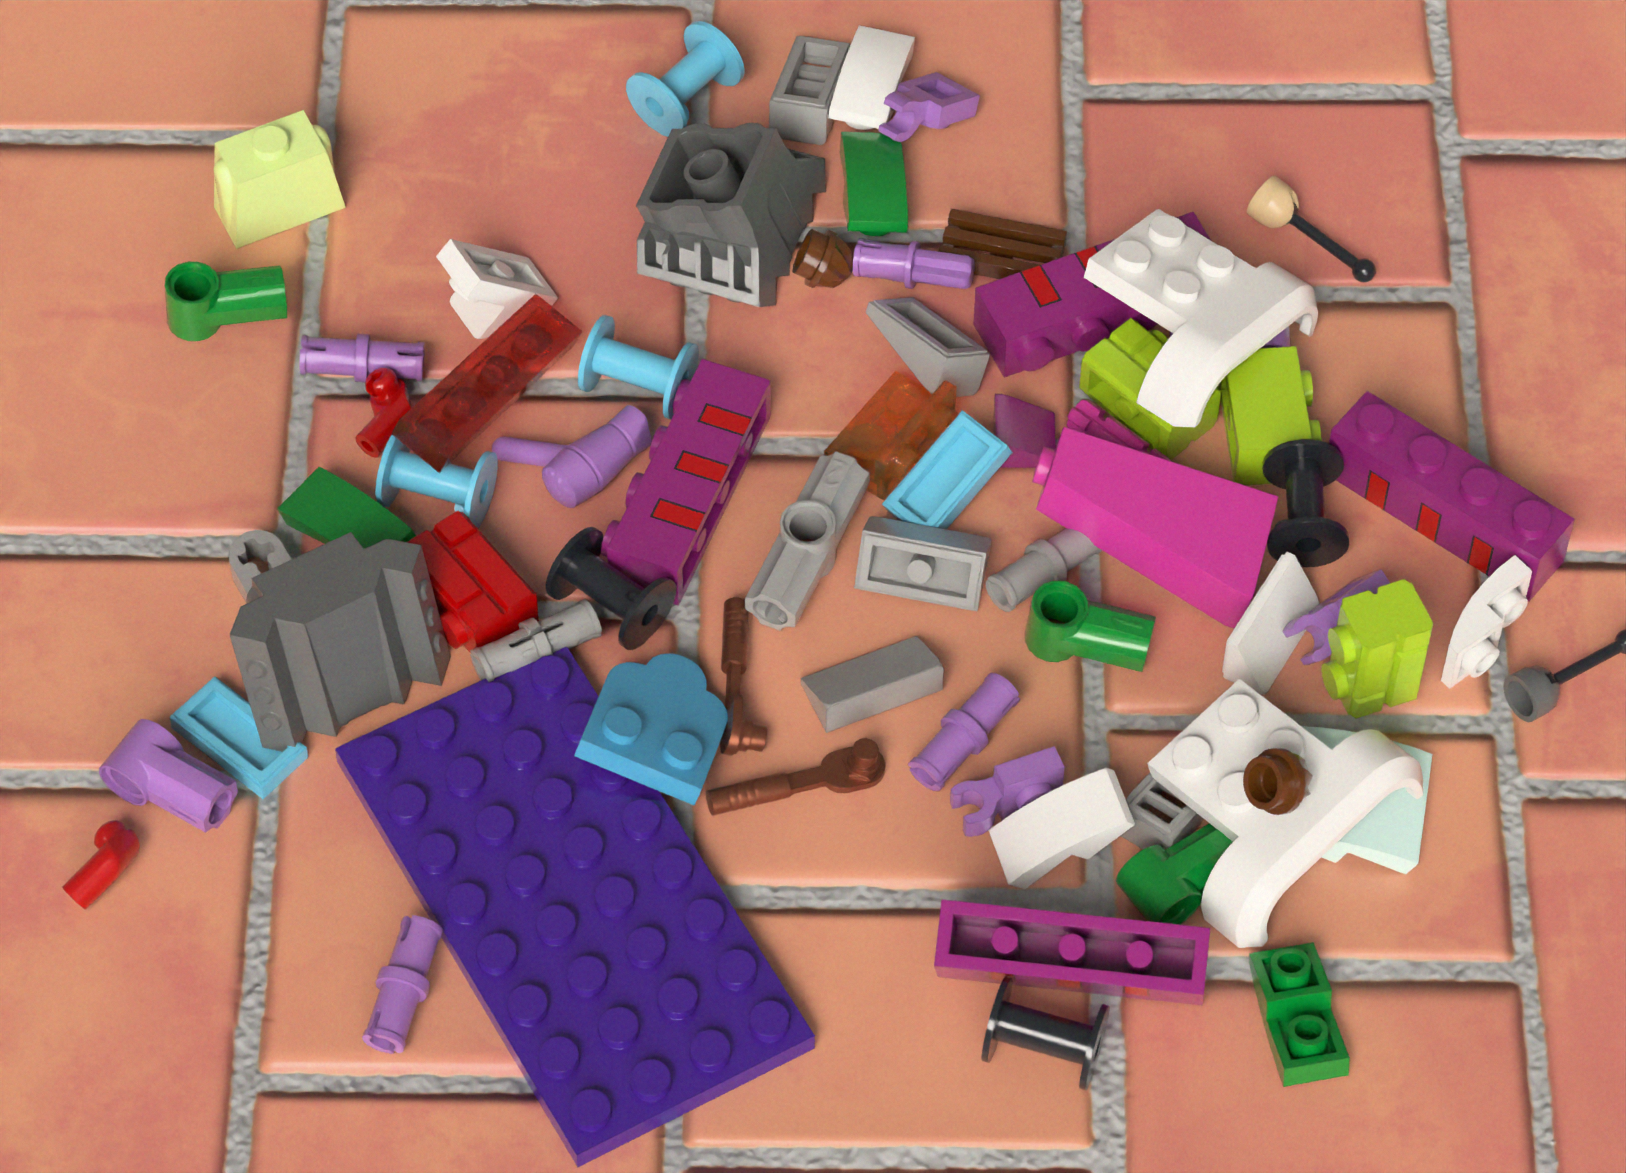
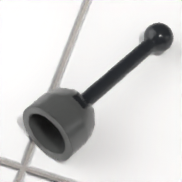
M1626 629L1616 635L1615 642L1554 674L1549 669L1536 665L1523 668L1507 676L1504 680L1503 688L1506 700L1512 711L1526 722H1532L1549 713L1557 705L1561 684L1619 653L1626 654Z

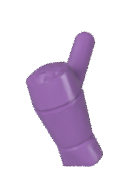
M627 405L606 425L569 445L502 436L493 442L492 452L496 453L497 459L501 461L544 467L542 469V479L548 492L563 506L574 508L602 491L633 457L651 446L652 439L646 416L636 407Z

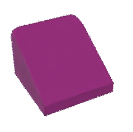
M995 394L993 432L1013 452L1000 468H1036L1043 446L1055 449L1054 412L1009 395Z

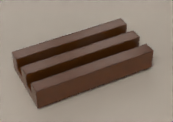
M951 208L948 226L945 227L943 233V243L940 245L938 252L967 255L974 259L975 275L1002 279L1039 266V264L1014 260L1013 257L1040 263H1047L1062 258L1066 247L1067 231ZM956 246H960V247H965V248H970V249H975V250L990 252V255H989V254H984V253H979V252H974V251H969V250H964V249H959V248H955V247H956Z

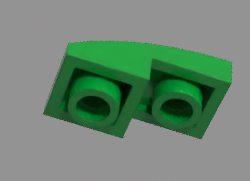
M841 132L839 153L844 175L843 207L848 231H859L868 236H884L890 232L907 233V189L901 142H897L882 133Z
M318 467L277 508L288 526L324 544L350 532L363 549L385 539L408 542L416 537L413 529L380 503L321 467Z
M1314 942L1249 953V965L1258 1005L1283 1087L1348 1076L1350 1057L1331 1010L1332 989Z

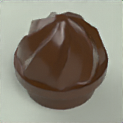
M811 229L798 250L792 272L805 278V285L811 288L815 286L835 288L852 274V253L847 244L837 236V233L828 230L823 234Z
M1271 748L1263 751L1258 757L1248 763L1243 775V787L1246 797L1253 806L1273 815H1283L1293 812L1302 800L1311 794L1308 785L1313 775L1308 771L1305 759L1284 748Z

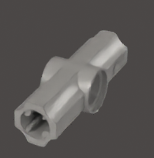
M836 451L832 455H821L797 501L789 505L782 513L780 533L745 597V609L752 613L759 620L760 624L779 631L785 627H795L820 578L828 575L833 569L836 560V547L870 482L869 472L863 469L855 458ZM811 539L815 541L806 542L800 540Z

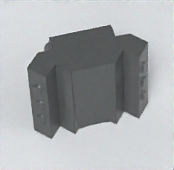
M705 123L688 125L683 129H672L636 204L645 221L637 238V273L670 282L674 286L696 289L703 294L725 297L727 300L736 303L743 302L757 307L775 306L776 277L790 276L789 264L792 259V253L802 230L805 229L807 223L813 222L812 194L826 192L825 158L786 148L776 128H765L758 123H745L736 128H712Z
M350 532L251 578L252 587L246 597L247 604L240 607L230 632V638L262 748L283 752L288 748L287 746L296 747L297 742H303L306 731L337 737L340 727L363 714L391 702L405 704L412 680L442 686L450 661V654L421 545L385 539L363 549Z

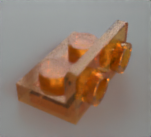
M895 371L824 450V456L832 455L836 451L855 458L857 463L870 474L867 491L885 500L959 415L955 411L957 386L944 380L935 392L931 394L925 387Z

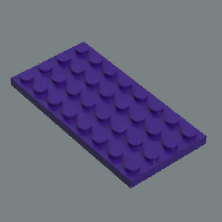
M566 646L553 652V656L541 657L515 671L503 674L489 683L485 678L335 748L337 763L429 918L443 929L442 940L576 1166L580 1167L815 1049V1035L658 790L574 756L599 696Z

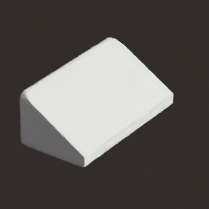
M1289 552L1281 555L1226 642L1222 668L1223 678L1234 683L1241 679L1260 695H1264L1269 691L1306 630H1303L1296 635L1286 638L1282 632L1291 620L1309 614V611L1320 604L1295 555Z

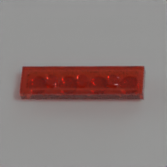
M535 294L404 414L391 434L440 473L575 345L583 331L539 295Z

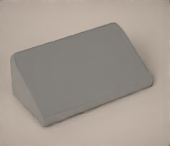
M871 516L862 530L854 588L978 611L992 540L984 536Z
M915 636L801 678V685L825 732L828 733L943 690L944 668L939 658Z

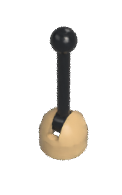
M1277 176L1270 177L1255 193L1247 208V214L1254 220L1269 228H1278L1290 223L1350 267L1357 281L1365 283L1374 278L1376 267L1371 260H1359L1298 215L1299 202L1297 194Z

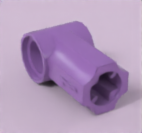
M147 719L137 721L99 767V775L103 782L125 801L138 806H142L147 801H150L205 833L211 828L217 829L230 814L232 803L238 793L237 784L234 779L185 753L182 745L168 730Z

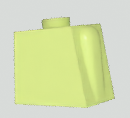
M304 110L215 142L213 169L214 208L236 249L346 208L335 177L332 149L328 134L321 126L312 125Z

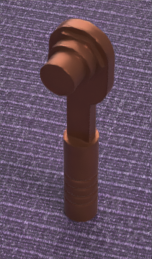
M739 597L727 599L724 602L721 670L727 674L725 707L728 713V722L720 741L721 754L730 756L737 754L738 751L746 752L747 749L762 752L767 739V727L753 724L752 720L744 719L740 677L747 669L749 611L745 609V599Z
M862 738L857 740L853 747L836 750L827 754L819 767L789 774L785 772L726 787L707 790L706 801L710 814L714 816L789 798L791 794L825 786L836 793H851L871 788L882 780L885 772V760L879 752L876 742L868 738Z

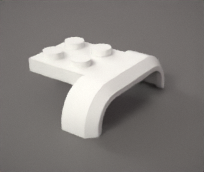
M1160 209L1152 212L1090 257L1084 274V278L1173 333L1150 366L1136 403L1175 427L1195 428L1201 421L1204 409L1212 393L1231 370L1294 321L1300 324L1299 331L1309 337L1312 336L1318 318L1315 292L1311 285L1273 262L1264 263L1257 268L1251 266L1233 255L1227 248L1217 245L1186 226L1178 218L1170 216Z
M1238 679L1147 763L1152 778L1232 841V844L1222 854L1208 877L1203 890L1201 909L1204 920L1238 948L1261 947L1267 942V922L1273 907L1282 894L1387 795L1397 789L1406 787V791L1416 799L1423 796V774L1419 762L1381 732L1373 729L1362 730L1347 737L1333 749H1330L1241 679ZM1284 748L1305 759L1308 771L1313 775L1308 785L1311 794L1305 797L1300 805L1291 813L1283 815L1270 814L1253 806L1246 797L1243 787L1245 768L1252 759L1258 757L1267 749Z

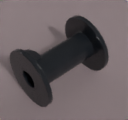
M1294 440L1274 447L1263 459L1262 469L1264 477L1271 484L1286 489L1288 519L1279 521L1270 532L1267 540L1268 552L1276 561L1279 560L1282 554L1285 555L1286 552H1289L1296 556L1301 567H1319L1338 560L1349 548V534L1344 526L1336 521L1325 518L1323 487L1334 482L1341 475L1344 468L1343 456L1333 445L1318 440Z
M595 527L585 528L572 537L556 557L547 576L546 592L552 598L560 600L566 598L578 588L623 620L618 635L619 644L627 650H634L643 645L664 622L676 596V584L668 577H661L653 581L646 588H643L600 558L604 538L603 533Z
M1005 976L1000 984L992 1007L983 1042L981 1060L990 1063L998 1041L1081 1064L1083 1067L1079 1089L1087 1091L1104 1040L1110 1006L1101 1005L1094 1026L1009 1002L1013 979Z

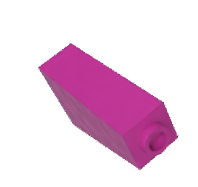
M1063 427L1055 449L1043 446L1036 465L1032 482L1042 485L1036 510L1067 529H1074L1083 533L1099 549L1223 625L1235 629L1254 595L1279 496Z

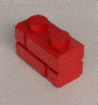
M454 512L435 524L433 530H425L407 542L422 546L445 638L454 649L464 645L470 652L473 648H479L519 630V623L524 620L534 618L539 621L537 594L463 512Z

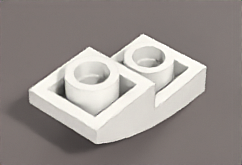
M859 25L842 66L829 108L828 118L844 121L850 127L860 130L879 129V125L888 123L894 109L885 105L884 100L887 95L897 91L898 84L903 79L913 56L915 37Z
M1516 555L1501 565L1480 586L1461 613L1450 640L1441 681L1449 689L1468 675L1473 678L1482 675L1494 664L1500 653L1498 644L1502 628L1509 626L1517 620L1527 607L1528 600L1526 595L1532 570Z
M1104 768L1044 794L1012 813L988 831L1008 885L1026 889L1071 855L1090 859L1133 827L1135 822L1115 771Z

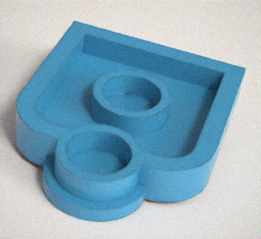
M667 653L653 657L647 665L635 662L621 663L613 667L608 673L574 756L695 806L726 728L728 713L722 701L706 690L707 681L701 668L684 656Z

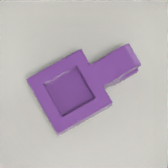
M937 72L898 84L897 91L887 95L884 100V104L896 110V114L888 123L879 125L878 131L897 142H903L914 134L920 124L935 129L947 128L952 123L975 117L980 95Z
M1382 569L1354 579L1309 611V614L1293 619L1285 626L1282 632L1286 638L1296 635L1303 630L1310 632L1314 638L1312 651L1300 659L1304 665L1322 661L1331 655L1328 630L1337 626L1342 598L1368 590L1373 594H1377L1378 587L1390 584Z
M1055 746L994 766L993 777L979 781H963L955 785L950 792V804L953 809L967 804L975 805L981 809L976 813H970L963 817V832L965 836L972 837L984 834L994 824L997 814L1003 820L1023 806L1062 786L1065 767Z

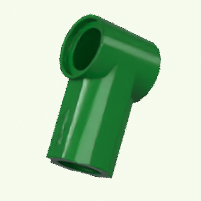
M188 261L173 267L165 277L167 324L170 331L183 340L201 341L208 339L218 331L221 325L287 318L285 283L280 265L216 272L204 263Z
M1055 580L1044 583L1035 591L1032 597L1025 629V643L1030 652L1046 662H1061L1068 660L1074 655L1142 672L1156 617L1087 600L1084 592L1076 585L1067 581ZM1048 619H1056L1064 622L1065 624H1056L1049 621Z
M1209 823L1166 850L1158 844L1141 850L1124 864L1118 872L1116 883L1147 921L1181 925L1200 906L1208 877L1222 854L1232 844V841Z

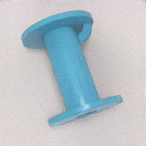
M694 21L686 27L684 43L688 54L660 79L647 73L637 72L627 80L626 92L632 107L649 127L663 136L668 137L672 129H683L687 126L689 111L685 103L709 81L713 79L724 86H735L744 77V63L737 48L723 32L709 23Z
M602 315L594 324L582 352L578 370L579 389L585 392L592 391L601 375H605L663 394V415L671 420L674 415L673 402L681 381L683 379L691 380L698 367V345L691 342L686 343L676 360L614 340V319L611 316Z
M399 427L390 436L380 461L376 479V501L384 507H389L400 489L455 503V512H463L479 528L487 514L495 489L498 470L497 455L491 451L484 452L473 470L410 453L409 431Z

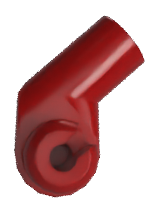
M378 368L366 378L365 389L371 395L369 400L374 418L355 437L358 446L367 455L378 458L382 454L392 433L399 427L405 429L410 424L413 416L408 388L404 381L397 379L395 372L389 368Z
M108 821L97 830L94 837V845L99 850L62 886L64 891L85 910L116 881L139 853L140 843L138 836L134 830H127L120 821Z

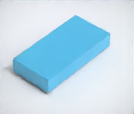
M962 410L882 505L899 521L947 530L1013 452L1004 442Z
M213 677L170 716L172 729L262 799L269 795L308 758L307 747L301 742H297L296 747L287 746L288 748L283 752L262 748L250 703L217 677Z

